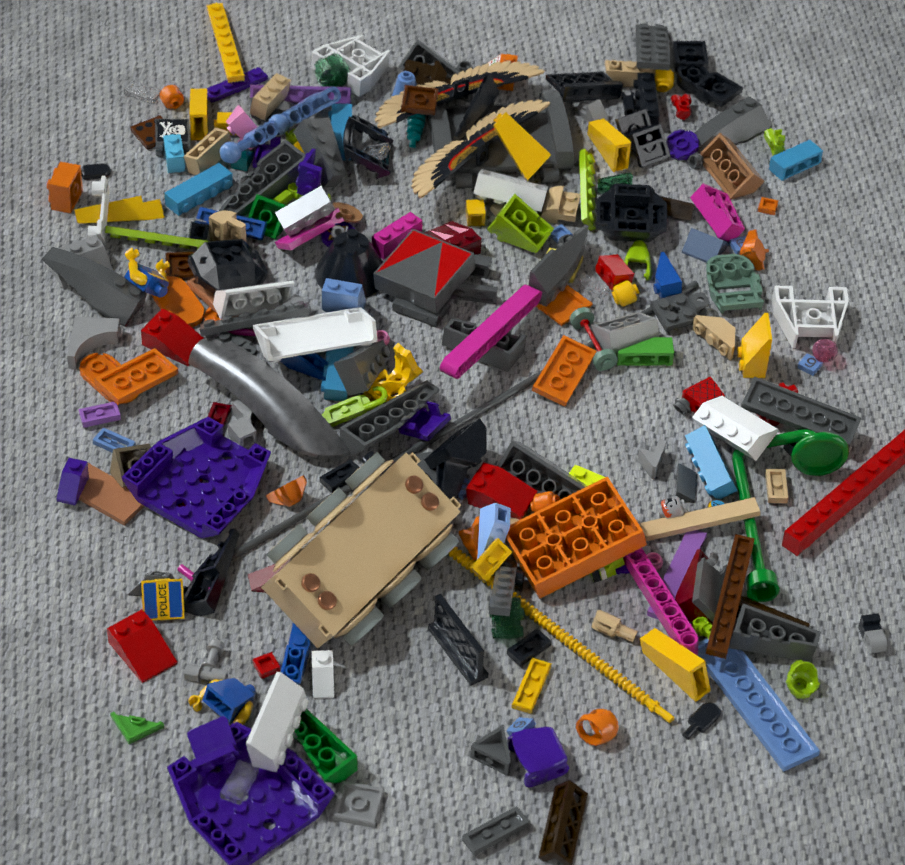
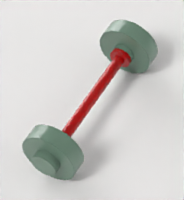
M588 307L576 309L570 316V322L575 329L585 328L598 352L592 360L595 368L598 371L613 368L618 358L612 349L602 350L589 326L594 321V314Z

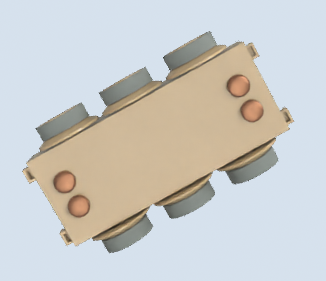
M376 452L345 481L354 490L352 496L347 497L340 488H337L306 517L315 526L312 533L307 534L308 532L299 524L266 554L275 564L273 572L277 571L285 562L287 563L261 588L317 649L333 636L334 638L342 637L350 646L354 645L384 617L382 612L375 606L377 599L381 598L391 608L422 579L417 571L413 569L415 562L419 561L428 571L459 542L451 533L453 525L448 524L460 513L458 508L461 504L454 496L449 500L417 465L421 460L413 452L410 455L405 453L394 464H392L393 460L385 462L383 457ZM388 466H390V467L380 476V474H381ZM362 490H364L356 499H354Z

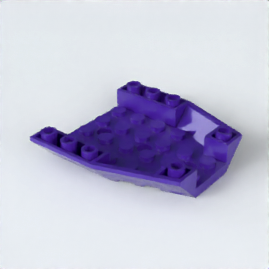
M206 417L156 442L122 476V480L137 502L202 539L219 535L252 501L271 451L256 443L249 450L223 436L222 424L210 417ZM223 457H230L232 459L224 460ZM202 478L203 480H207L209 482L201 483L199 480ZM182 502L186 505L182 507L176 506L177 504H180Z
M234 722L230 727L241 755L235 757L231 762L215 766L222 769L220 772H200L194 768L193 762H190L185 756L167 766V770L187 820L196 832L227 865H251L318 819L335 795V792L289 748L286 749L284 763L279 765L277 772L253 767L246 746L252 729ZM244 794L248 796V799L239 801L237 796ZM266 823L275 824L273 829H265L263 826Z

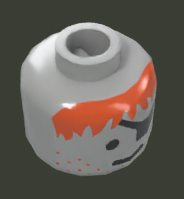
M678 496L662 500L661 508H658L660 518L670 519L683 516L684 513H687L684 499L680 500Z

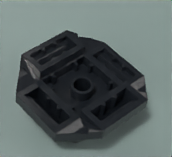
M615 183L610 187V190L603 193L597 199L596 228L601 230L610 240L630 242L642 240L650 243L660 234L667 232V203L655 193V190L650 185Z
M244 239L204 242L196 252L188 256V264L197 283L213 292V295H215V291L261 285L268 275V271L258 251L253 250Z

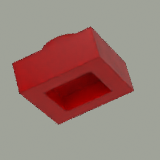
M272 652L253 659V665L261 679L280 672V665Z

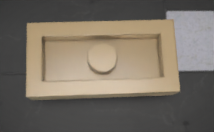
M766 469L765 480L768 503L787 504L788 490L785 469Z

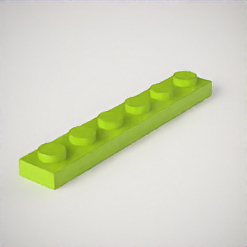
M582 149L579 151L581 221L584 225H588L589 231L596 229L595 159L586 149Z
M105 227V233H109L110 237L121 238V235L128 236L127 240L138 241V238L145 239L144 242L155 244V241H162V245L173 246V243L179 244V248L190 249V246H195L198 249L204 242H208L128 228Z

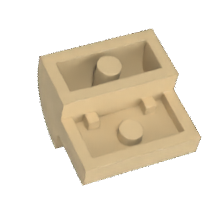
M555 186L549 189L546 193L541 217L546 222L557 224L558 220L575 222L580 194L564 192V186Z
M218 211L209 216L210 241L244 239L246 241V224L237 220L235 212Z

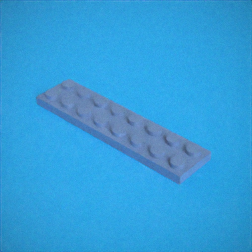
M708 639L698 643L699 651L697 656L705 660L707 672L783 772L819 756L820 750L742 650L728 648L726 659L705 654Z

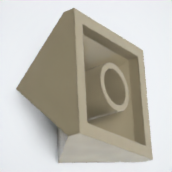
M150 443L113 449L110 474L121 487H127L122 480V476L151 448Z

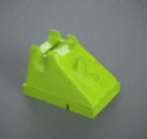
M514 194L497 214L496 218L487 228V231L491 234L495 233L497 235L496 239L500 242H506L537 253L554 228L542 217L539 218V214Z

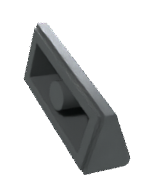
M678 463L675 496H678L680 500L684 499V502L695 503L696 472Z

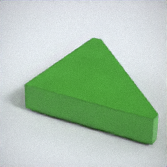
M115 712L110 713L112 720L128 744L164 728L162 721L152 722L147 721L146 718L131 715L127 717L117 715Z

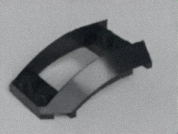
M357 115L349 116L343 135L346 164L351 159L357 165L362 164L366 166L367 170L375 172L376 180L388 176L391 173L388 170L390 167L389 154L394 140L388 137L389 134L385 130L378 128ZM354 129L359 133L364 132L368 134L374 141H380L377 159L352 146Z

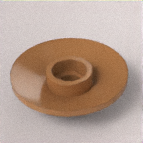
M333 202L334 208H339L340 212L336 213V218L343 217L344 222L357 223L362 220V213L357 208L346 203Z

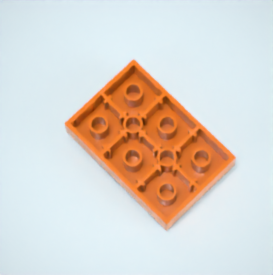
M608 476L511 524L505 539L506 545L512 551V555L518 562L521 570L525 572L524 575L539 599L647 545L642 528Z

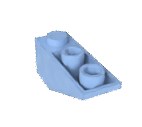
M498 503L480 508L477 559L496 538H499L503 543L505 542L510 528L511 508Z

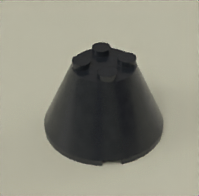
M349 229L333 239V242L317 264L315 270L316 281L321 289L326 278L362 284L366 298L379 291L375 289L373 273L383 261L364 234L359 233L356 229Z

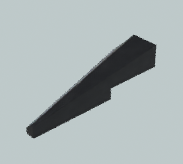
M486 72L463 120L453 136V141L461 140L466 135L468 129L471 130V127L476 125L493 107L499 91L491 73Z
M236 528L228 531V538L224 543L219 542L217 552L214 555L210 554L192 575L193 580L188 587L183 586L184 612L196 616L215 613L239 538V532Z

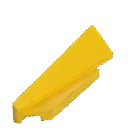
M141 196L109 202L107 222L164 218L160 199L143 202ZM101 204L74 209L77 223H97L98 219H100Z

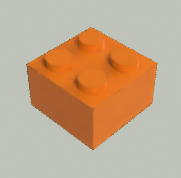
M60 161L58 167L54 169L52 178L47 182V189L49 190L48 202L51 205V210L72 213L83 192L81 165Z

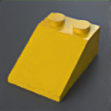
M764 313L741 339L740 347H737V358L741 359L739 360V371H742L743 378H754V376L757 378L766 377L772 344L768 313Z

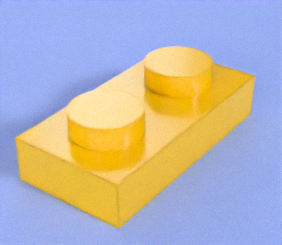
M496 538L470 569L486 582L509 557L512 551L499 538Z

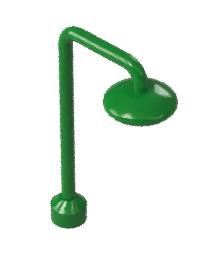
M808 429L777 434L766 447L771 448L797 442L791 453V461L798 471L810 476H823L837 471L845 464L849 456L848 444L841 436L831 432L816 433ZM735 449L732 453V463L739 500L751 498L743 459L745 454ZM755 517L743 519L746 536L755 538L751 553L753 571L745 578L747 595L749 599L756 602H768L779 594L777 575L772 570L765 569Z

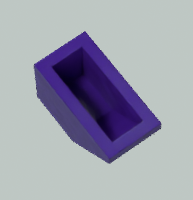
M68 458L61 473L56 498L57 502L76 506L89 479L87 461Z

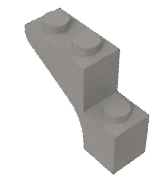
M240 399L232 402L233 415L237 420L228 424V436L233 442L247 448L257 443V433L253 424L258 417Z

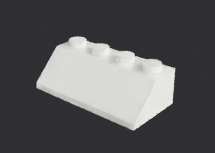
M282 281L215 291L213 305L220 319L225 316H239L245 312H250V314L257 313L258 310L265 308L268 310L275 309V307L283 305L291 298L295 283L294 281Z
M723 396L703 402L692 417L700 427L705 425L712 435L757 461L779 431L774 426Z
M276 672L246 742L252 766L277 772L279 765L284 763L287 746H291L293 732L300 724V715L302 711L306 710L308 705L304 689L281 672Z

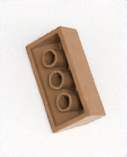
M719 133L700 153L704 159L703 166L722 190L729 195L730 199L754 193L765 182L736 145L722 133Z

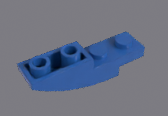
M293 623L281 673L300 685L312 642Z

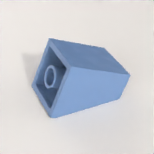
M326 278L322 288L323 311L333 312L358 307L365 308L366 298L362 284Z

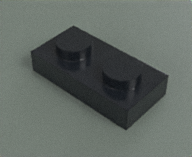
M350 459L320 476V483L333 493L337 488L345 486L347 484L345 481L360 467Z
M537 628L508 648L507 655L522 667L532 658L550 647L551 640Z

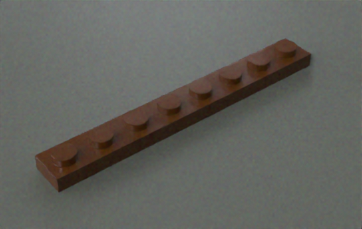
M735 534L705 653L707 655L726 659L755 538Z

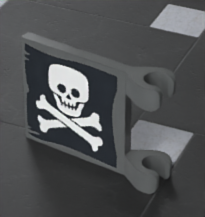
M155 119L156 156H163V136L181 134L184 155L190 151L189 119Z

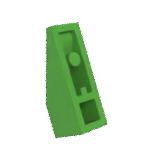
M653 337L619 350L617 366L673 365L674 348L672 337Z

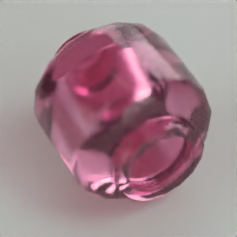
M820 339L813 345V356L819 362H831L838 355V346L830 339Z

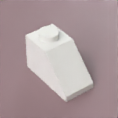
M333 650L312 651L313 699H334Z

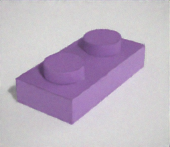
M115 402L79 409L83 428L121 420V415Z

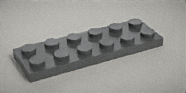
M644 23L635 25L636 68L670 70L668 27L664 25L649 26Z
M755 376L741 405L745 410L797 430L808 429L816 433L831 432L837 434L847 442L848 447H850L861 421V417Z

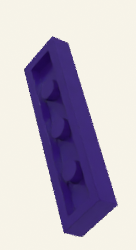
M260 67L244 73V81L228 83L225 80L207 88L208 100L213 103L250 88V85H257L267 81L268 75Z

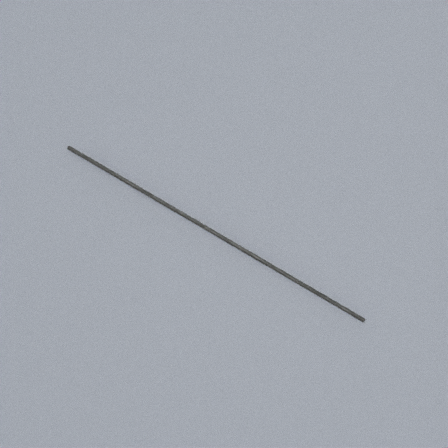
M693 281L684 286L682 293L687 294L699 286L698 282ZM650 306L641 313L651 315L654 311ZM592 341L585 344L592 349L595 348ZM542 370L445 426L429 441L421 440L389 460H393L392 464H394L399 459V456H403L405 453L408 455L412 452L416 453L534 384ZM348 484L340 488L345 494L352 491ZM331 494L235 549L232 560L306 518Z

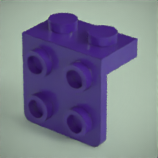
M314 148L305 154L303 162L300 161L298 165L297 194L306 195L320 187L322 167L314 165L316 149Z
M221 716L187 732V737L195 756L192 762L194 768L200 772H208L214 769L215 766L231 762L235 757L241 755L229 721L225 716Z

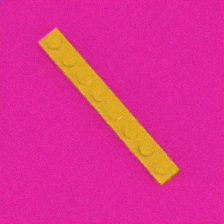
M223 3L207 5V12L228 83L244 81V73Z

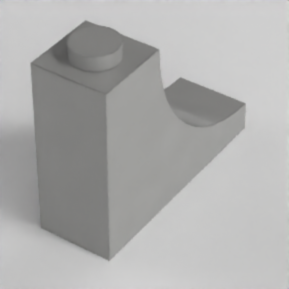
M75 316L67 354L68 368L76 369L80 359L94 348L108 344H118L119 337H123V326H120V319Z

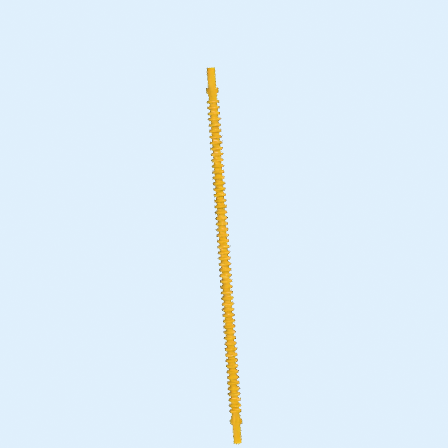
M454 547L449 552V556L457 560L459 564L461 563L462 567L466 566V570H469L475 562L470 556L466 557V553H462V550H458V547ZM491 576L486 581L487 586H491V589L493 588L495 576ZM513 592V606L521 609L522 613L525 612L526 616L534 619L535 623L538 622V625L542 626L543 629H547L548 633L551 632L552 636L556 635L555 638L560 639L561 643L564 642L565 646L569 645L570 650L573 649L574 653L578 652V656H582L583 660L591 663L592 667L596 666V670L600 669L601 674L605 673V677L609 676L610 681L614 680V684L618 683L619 688L623 687V691L627 690L628 695L632 694V698L636 697V701H641V705L645 704L650 712L657 713L668 723L673 722L675 717L662 708L660 702L651 699L649 694L645 695L646 692L641 691L640 687L636 688V684H632L631 680L627 681V677H623L622 673L618 674V670H614L613 666L609 667V663H605L604 659L600 660V656H596L595 652L591 653V649H587V646H582V642L578 643V639H574L573 635L569 636V632L560 629V625L556 626V623L552 622L550 618L547 619V615L543 616V613L539 612L537 608L534 609V605L530 606L529 602L521 599V595L517 596V593Z

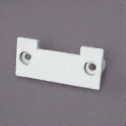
M101 176V181H92V195L102 196L101 213L97 226H88V238L97 235L103 245L106 242L105 227L107 226L110 187L106 176Z

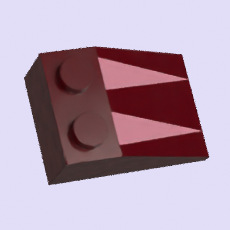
M450 221L424 232L427 235L470 251L474 255L481 254L482 238L470 227Z

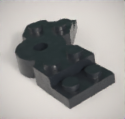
M673 41L674 71L677 73L676 83L680 89L694 93L695 98L707 105L713 102L720 107H723L742 93L743 87L718 72L709 73V60L705 41Z

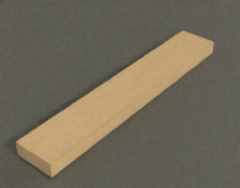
M755 497L687 512L681 517L660 518L640 523V527L644 532L646 541L757 517L760 516V509Z

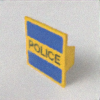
M169 578L141 581L143 611L151 620L185 619L183 579Z

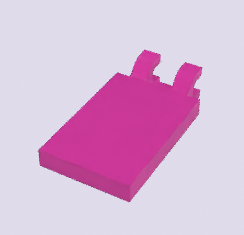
M335 208L329 216H324L314 224L301 229L299 233L291 236L286 235L275 242L277 248L293 250L332 228L336 223L343 222V217L338 219L335 217L336 213L340 212L339 208Z

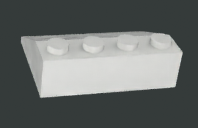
M481 169L478 173L473 194H477V198L487 200V197L494 199L493 202L498 204L508 202L511 196L516 194L538 213V211H542L548 186Z

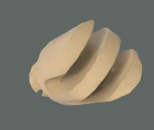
M602 610L596 612L591 626L612 638L613 636H619L633 643L638 633L637 630L623 625L620 618Z

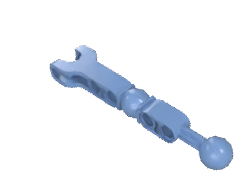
M335 86L327 88L324 91L308 96L283 113L273 115L268 122L246 133L243 140L237 143L225 142L220 147V157L226 163H236L241 158V153L246 149L264 144L276 135H284L290 127L300 123L303 119H307L338 102L341 99L340 91ZM329 92H333V93H334V99H333V100L329 99V97H328V93H329Z

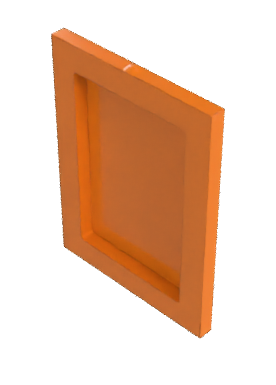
M567 285L547 307L542 304H538L536 307L563 326L570 321V316L576 309L581 307L590 308L593 303Z

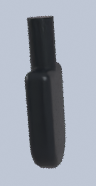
M104 163L83 165L81 167V175L84 180L99 179L101 176L108 177L111 174L110 166Z
M712 702L702 704L688 718L690 726L683 732L682 736L689 740L697 730L705 733L719 718V707Z

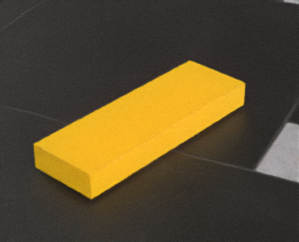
M536 658L531 659L513 700V709L532 714L552 663Z

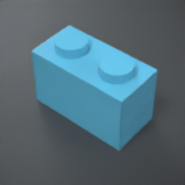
M181 134L163 136L168 173L185 172Z

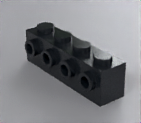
M637 73V79L633 81L635 100H637L636 111L647 109L651 125L659 124L660 115L654 73Z

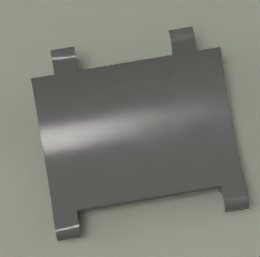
M556 89L541 90L539 100H543V102L549 101L550 105L539 112L538 115L520 124V126L551 154L537 170L540 173L541 184L559 183V169H573L574 150L570 126L560 93ZM444 104L436 106L435 116L426 115L430 126L434 153H437V150L443 149L445 145L453 141V136L469 106L445 107ZM494 104L480 120L482 121L485 116H489L494 111L497 113L502 107L506 108L510 104ZM465 135L461 140L467 141L468 139ZM500 138L488 145L489 158L485 163L477 166L475 154L452 174L454 175L456 189L473 188L472 174H478L481 169L496 173L520 172ZM485 152L480 155V161L484 159Z

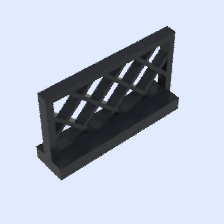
M603 71L546 74L545 77L560 93L563 102L620 99L623 88L621 81H613Z
M441 593L436 595L434 622L428 624V630L470 686L487 679L489 673L483 666V648Z

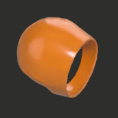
M607 709L592 710L590 714L582 715L576 722L578 735L586 743L594 746L614 739L619 729L616 716ZM584 720L589 721L591 728L595 732L593 736L585 732L583 728Z

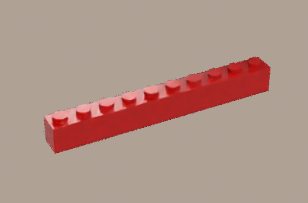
M905 429L784 531L782 546L798 556L905 464Z

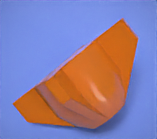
M757 229L750 230L740 249V255L747 257L754 265L755 270H763L765 253L769 252V249H765L761 240L758 239Z
M303 475L270 492L266 497L271 503L290 507L302 501L307 480Z
M480 516L475 518L471 527L459 531L463 545L475 561L478 555Z

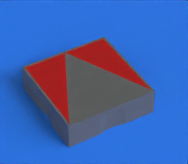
M412 229L373 273L375 289L396 298L407 300L415 306L437 314L450 299L454 290L462 285L474 271V253Z

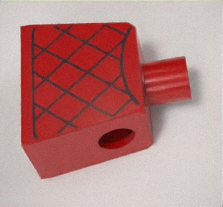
M708 377L684 389L681 398H685L690 403L691 411L696 413L703 402L720 396L725 397V395L712 377Z

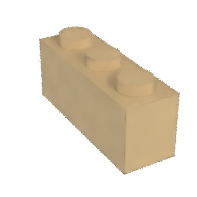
M276 73L253 97L250 114L265 121L288 96L291 80Z
M219 128L213 129L184 155L188 173L198 175L222 159L219 153L220 147L225 142H231L229 131Z

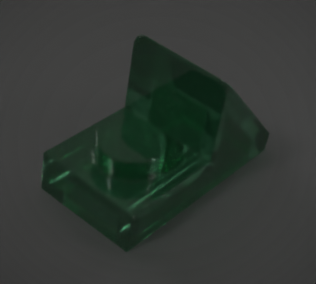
M631 172L600 178L598 179L597 192L603 194L610 190V187L615 183L632 184L633 175Z

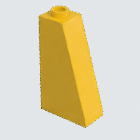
M207 88L190 89L191 141L202 140L208 135Z
M506 112L503 115L499 113L493 120L495 122L493 127L521 175L527 181L551 154Z
M604 118L588 122L587 135L613 172L627 169L629 167L631 150L630 140Z
M656 628L640 638L643 654L695 702L711 691L705 660Z

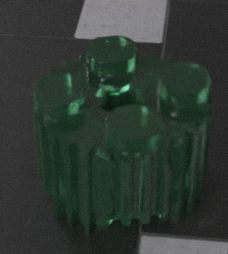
M334 52L331 56H325L324 59L318 58V61L314 64L316 68L314 69L315 77L321 87H344L346 85L348 73L351 70L340 54H335Z
M513 597L510 616L490 615L492 626L495 627L491 629L493 639L523 638L524 636L523 626L520 622L524 620V608H521L520 597Z

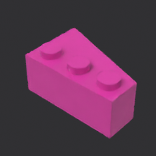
M703 183L690 197L719 239L729 242L730 239L737 238L745 230L727 193Z

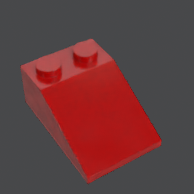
M163 308L141 330L142 346L151 350L156 348L162 355L186 366L190 365L188 364L189 356L195 345L200 340L205 339L178 315Z
M484 462L466 487L468 504L483 508L493 503H498L511 508L510 517L520 520L530 507L535 494H538L537 490L503 468Z
M143 609L107 628L108 643L141 683L178 664L154 622Z

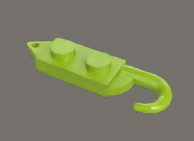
M381 386L373 387V391H380L382 393L379 399L370 402L367 396L359 394L324 408L325 411L322 416L331 427L336 426L384 404L388 397L387 391Z

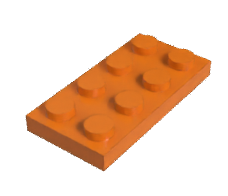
M563 335L533 385L532 391L566 407L597 351Z
M154 348L96 377L95 385L119 405L176 376L178 368Z

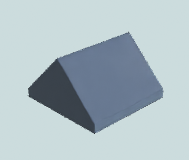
M691 228L682 253L707 263L710 258L722 255L729 243Z

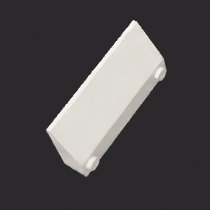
M361 307L253 325L263 356L270 362H279L282 358L357 345L371 346L372 343L378 342L376 320Z

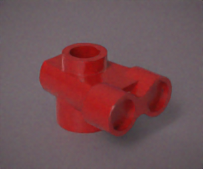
M675 94L671 96L672 105L676 108V117L682 120L687 119L691 115L690 104L692 101L690 95L684 94L679 96Z

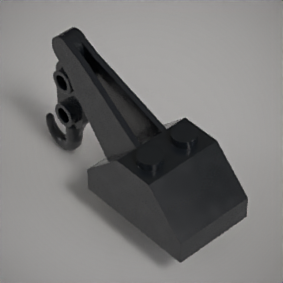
M480 418L457 430L424 459L430 469L436 470V485L449 500L453 496L457 500L468 469L471 466L474 468L482 462L481 458L487 453L486 426Z

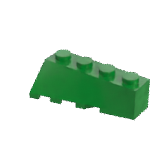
M307 708L305 711H302L300 724L297 729L295 728L293 738L302 745L325 783H342V781L358 771V756Z

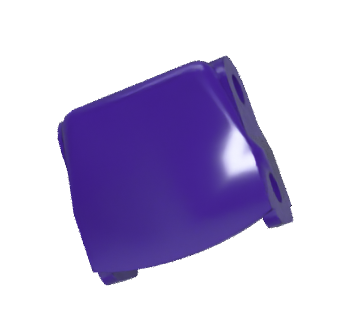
M552 727L524 729L512 733L507 738L508 750L515 751L520 763L527 771L524 777L525 787L531 788L565 775L569 771L567 755Z

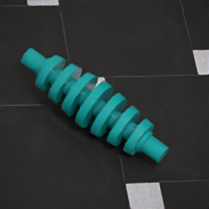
M415 114L407 118L409 147L415 148L416 141H419L426 121L425 114Z

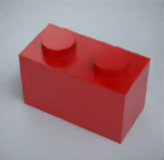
M618 254L599 256L595 271L611 290H613L615 285L627 280L632 284L634 273Z

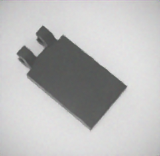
M715 552L710 553L708 560L703 557L697 564L692 602L712 622L714 621L727 569V564L723 566L721 572L714 568L719 558Z

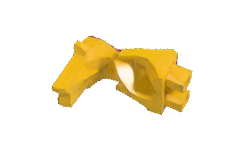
M397 343L393 348L395 352L394 370L388 375V371L384 369L379 373L370 389L362 394L367 396L370 402L382 396L380 391H373V387L381 386L386 389L388 394L387 402L406 392V385L423 373L411 351L406 350L401 344Z

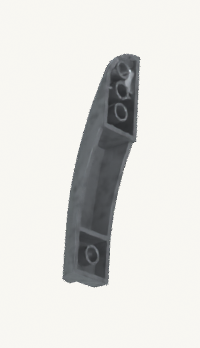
M202 339L195 345L189 356L188 364L212 377L237 396L265 425L270 435L308 456L318 458L319 455L335 459L350 455L348 447L320 412L290 382L265 362L232 341L223 344L219 340L209 342L206 339Z

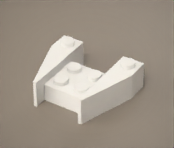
M358 35L322 45L312 51L311 68L322 75L338 66L349 71L347 87H351V92L360 97L374 87L389 67L390 51L387 50L380 53L363 43L364 35Z
M774 286L772 295L773 315L792 348H796L798 337H830L832 349H835L849 302L847 287H829L826 300H795L793 286Z

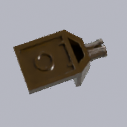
M406 60L404 71L414 74L417 85H425V83H433V81H440L451 85L452 78L448 76L439 61H435L434 65Z

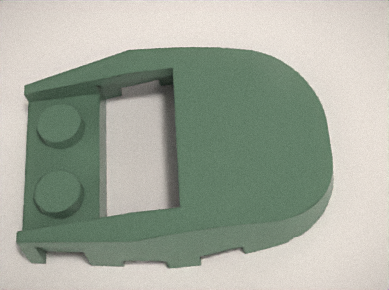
M717 255L707 261L706 277L710 297L721 314L724 311L759 308V310H762L764 299L761 300L762 286H760V276L755 273V267L752 262L743 255ZM750 287L751 289L727 293H718L716 291L718 289Z

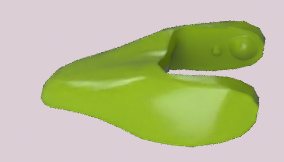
M636 240L628 250L623 261L626 265H628L629 261L641 264L646 263L647 270H645L644 278L649 281L653 275L650 254L646 243L642 240Z

